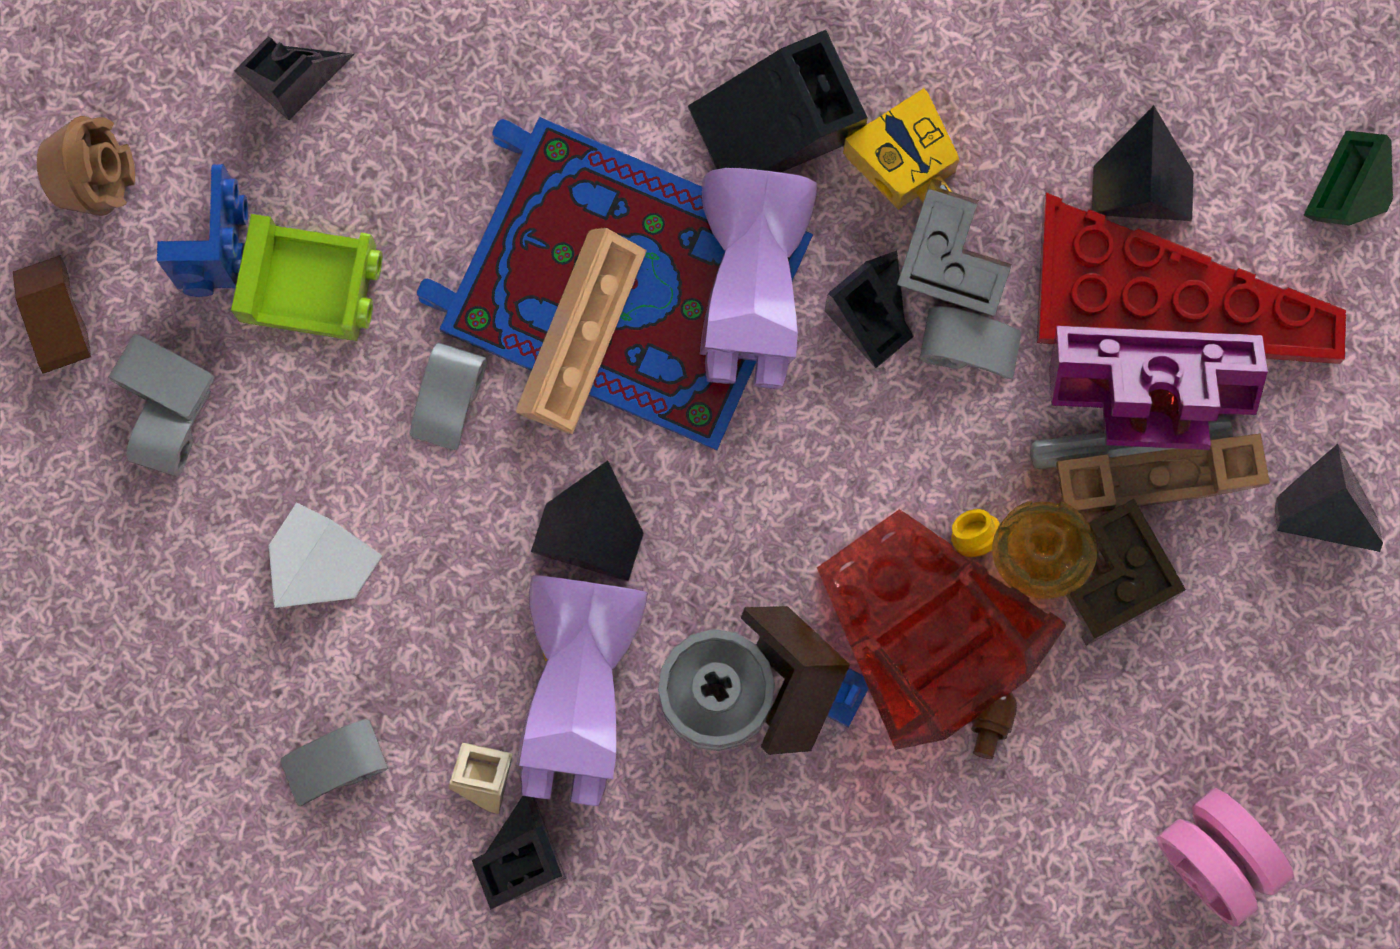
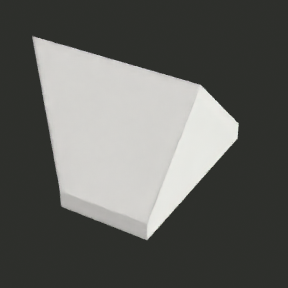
M296 502L268 545L274 608L355 599L379 563L382 555L333 520Z

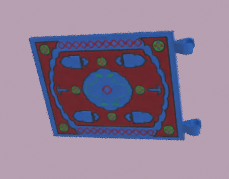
M541 117L538 118L531 134L510 121L500 119L492 132L494 143L512 152L521 154L520 159L457 292L455 293L427 278L421 281L417 290L419 301L447 313L440 326V332L532 371L587 234L592 229L608 228L647 251L588 396L714 450H718L756 361L738 359L736 382L734 384L707 381L706 355L700 354L702 329L710 292L726 250L722 248L713 235L703 210L702 186ZM805 231L799 246L788 257L792 281L813 236L812 233Z

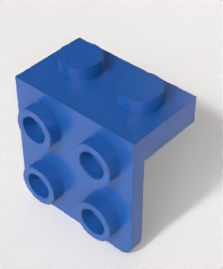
M212 164L209 240L157 241V262L176 288L183 289V293L188 296L206 297L213 295L215 288H236L245 243H239V225H247L248 201L246 195H240L237 179L231 178L224 164Z

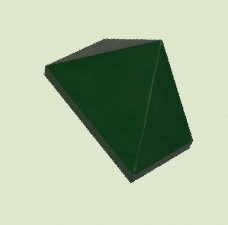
M1345 131L1304 216L1313 221L1350 226L1387 212L1393 200L1392 141L1388 135Z

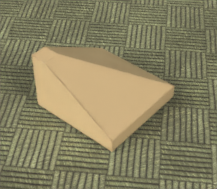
M462 742L449 783V789L488 812L499 814L513 753ZM469 758L497 763L498 766L471 761Z

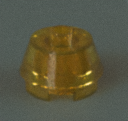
M1027 501L1014 508L998 526L993 539L992 555L998 573L1013 589L1033 599L1050 600L1067 595L1085 583L1096 564L1097 542L1084 516L1071 505L1059 501V504L1053 502L1032 503V501Z

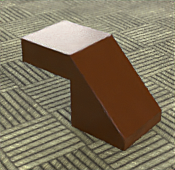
M61 255L13 271L15 299L42 374L90 358L91 351L88 332L72 299L69 274Z

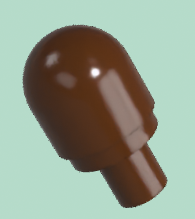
M1002 686L988 687L976 699L971 718L973 723L971 730L978 733L973 754L981 758L993 759L998 739H1007L1008 733L1012 731L1017 712V702L1014 695Z

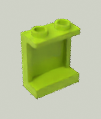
M251 214L231 312L241 323L358 341L360 328L368 329L371 322L373 300L366 297L370 280L377 281L379 279L383 259L382 251L376 250L377 245L371 234L360 233L359 239L287 228L276 226L273 219L269 216Z

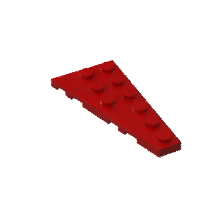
M1047 192L1045 193L1043 198L1037 343L1054 344L1056 326L1262 335L1266 359L1341 364L1345 360V309L1289 287L1282 289L1255 278L1256 274L1240 268L1237 270L1211 261L1212 257L1139 228L1137 230L1129 229L1106 220V216L1090 209L1086 212L1063 203L1062 198Z

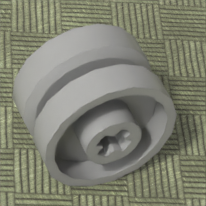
M712 629L692 634L672 649L661 668L658 692L665 720L679 738L699 749L723 751L742 746L759 733L771 712L775 683L769 661L755 643L736 632ZM721 684L726 689L725 699L718 702L714 696L707 697L706 691L710 685Z

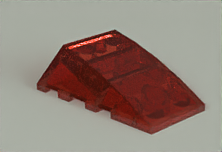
M900 509L817 567L895 750L942 741L952 736L978 717L995 701L1007 696L1028 681L1066 627L1065 622L1051 612L1047 614L1032 604L1028 596L1013 586L1009 588L991 576L987 568L974 559L968 560L953 550L952 544ZM896 532L881 543L882 538L886 534ZM850 561H855L840 572V569L844 564Z

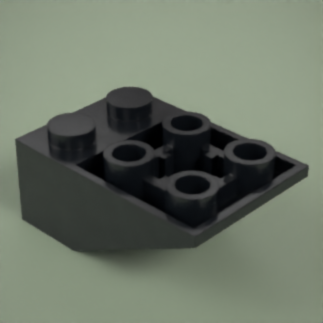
M826 30L777 50L688 105L690 114L716 169L744 168L784 172L843 147L845 138L866 126L868 119Z

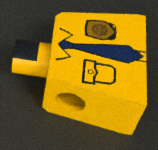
M925 88L845 138L843 150L846 158L898 210L917 197L923 203L932 179L942 181L940 188L951 191L944 180L956 173L959 163L958 153Z

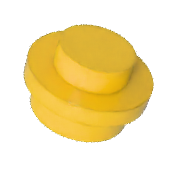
M982 509L969 510L962 513L954 521L951 542L956 552L962 556H982L998 545L1003 534L1002 527L997 518L990 515L987 511Z

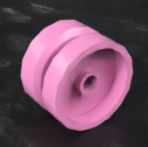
M1214 788L1192 806L1196 825L1189 821L1178 819L1159 834L1156 839L1166 859L1191 890L1222 920L1233 927H1237L1258 909L1253 889L1266 895H1274L1294 878V874L1286 856L1263 827L1228 794Z

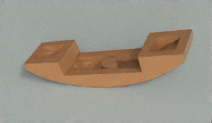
M1261 433L1211 440L1210 450L1169 449L1110 458L1107 454L1057 461L1056 463L1064 514L1111 511L1132 499H1135L1137 505L1141 507L1206 498L1270 484Z

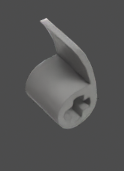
M932 307L928 311L920 360L927 364L954 369L971 365L1006 379H1011L1015 372L1021 332L1014 327L975 313L951 307Z
M133 334L108 376L118 386L144 400L150 398L186 419L193 417L214 381V376L208 371L137 334Z
M437 343L434 346L421 383L410 436L451 450L459 448L470 401L475 400L486 370V357L441 343Z
M210 389L191 419H186L149 398L131 433L127 446V461L175 477L180 476L192 447L191 427L210 397Z
M369 719L341 727L281 758L283 770L298 806L305 805L340 786L356 784L388 769Z

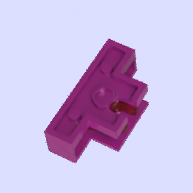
M1056 326L1049 367L1051 406L1103 408L1106 445L1210 450L1211 440L1208 421H1217L1219 413L1257 415L1268 373L1263 336Z

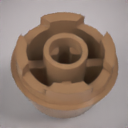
M78 116L44 139L40 144L36 162L39 181L47 198L58 208L104 216L111 213L114 208L126 205L127 202L123 199L125 188L135 184L134 160L129 145H119L114 134L110 131L114 125L111 120L104 117L92 119L87 116Z

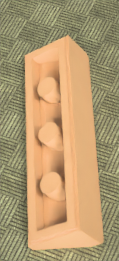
M608 228L592 229L589 231L521 395L516 413L565 433L573 434L647 250Z

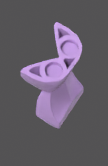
M744 168L716 169L706 173L702 184L703 210L713 235L722 248L726 250L710 292L702 329L700 354L706 355L705 367L708 382L734 384L736 382L738 359L756 361L754 386L770 389H780L783 386L788 371V364L796 358L798 337L788 257L799 246L811 220L817 196V183L815 181L794 174Z
M531 576L529 588L530 614L537 641L548 660L531 698L519 744L516 764L522 766L520 776L521 794L523 796L550 799L554 771L574 774L570 802L599 806L605 790L606 778L613 779L616 760V708L612 669L615 668L627 652L640 626L647 602V592L564 578Z

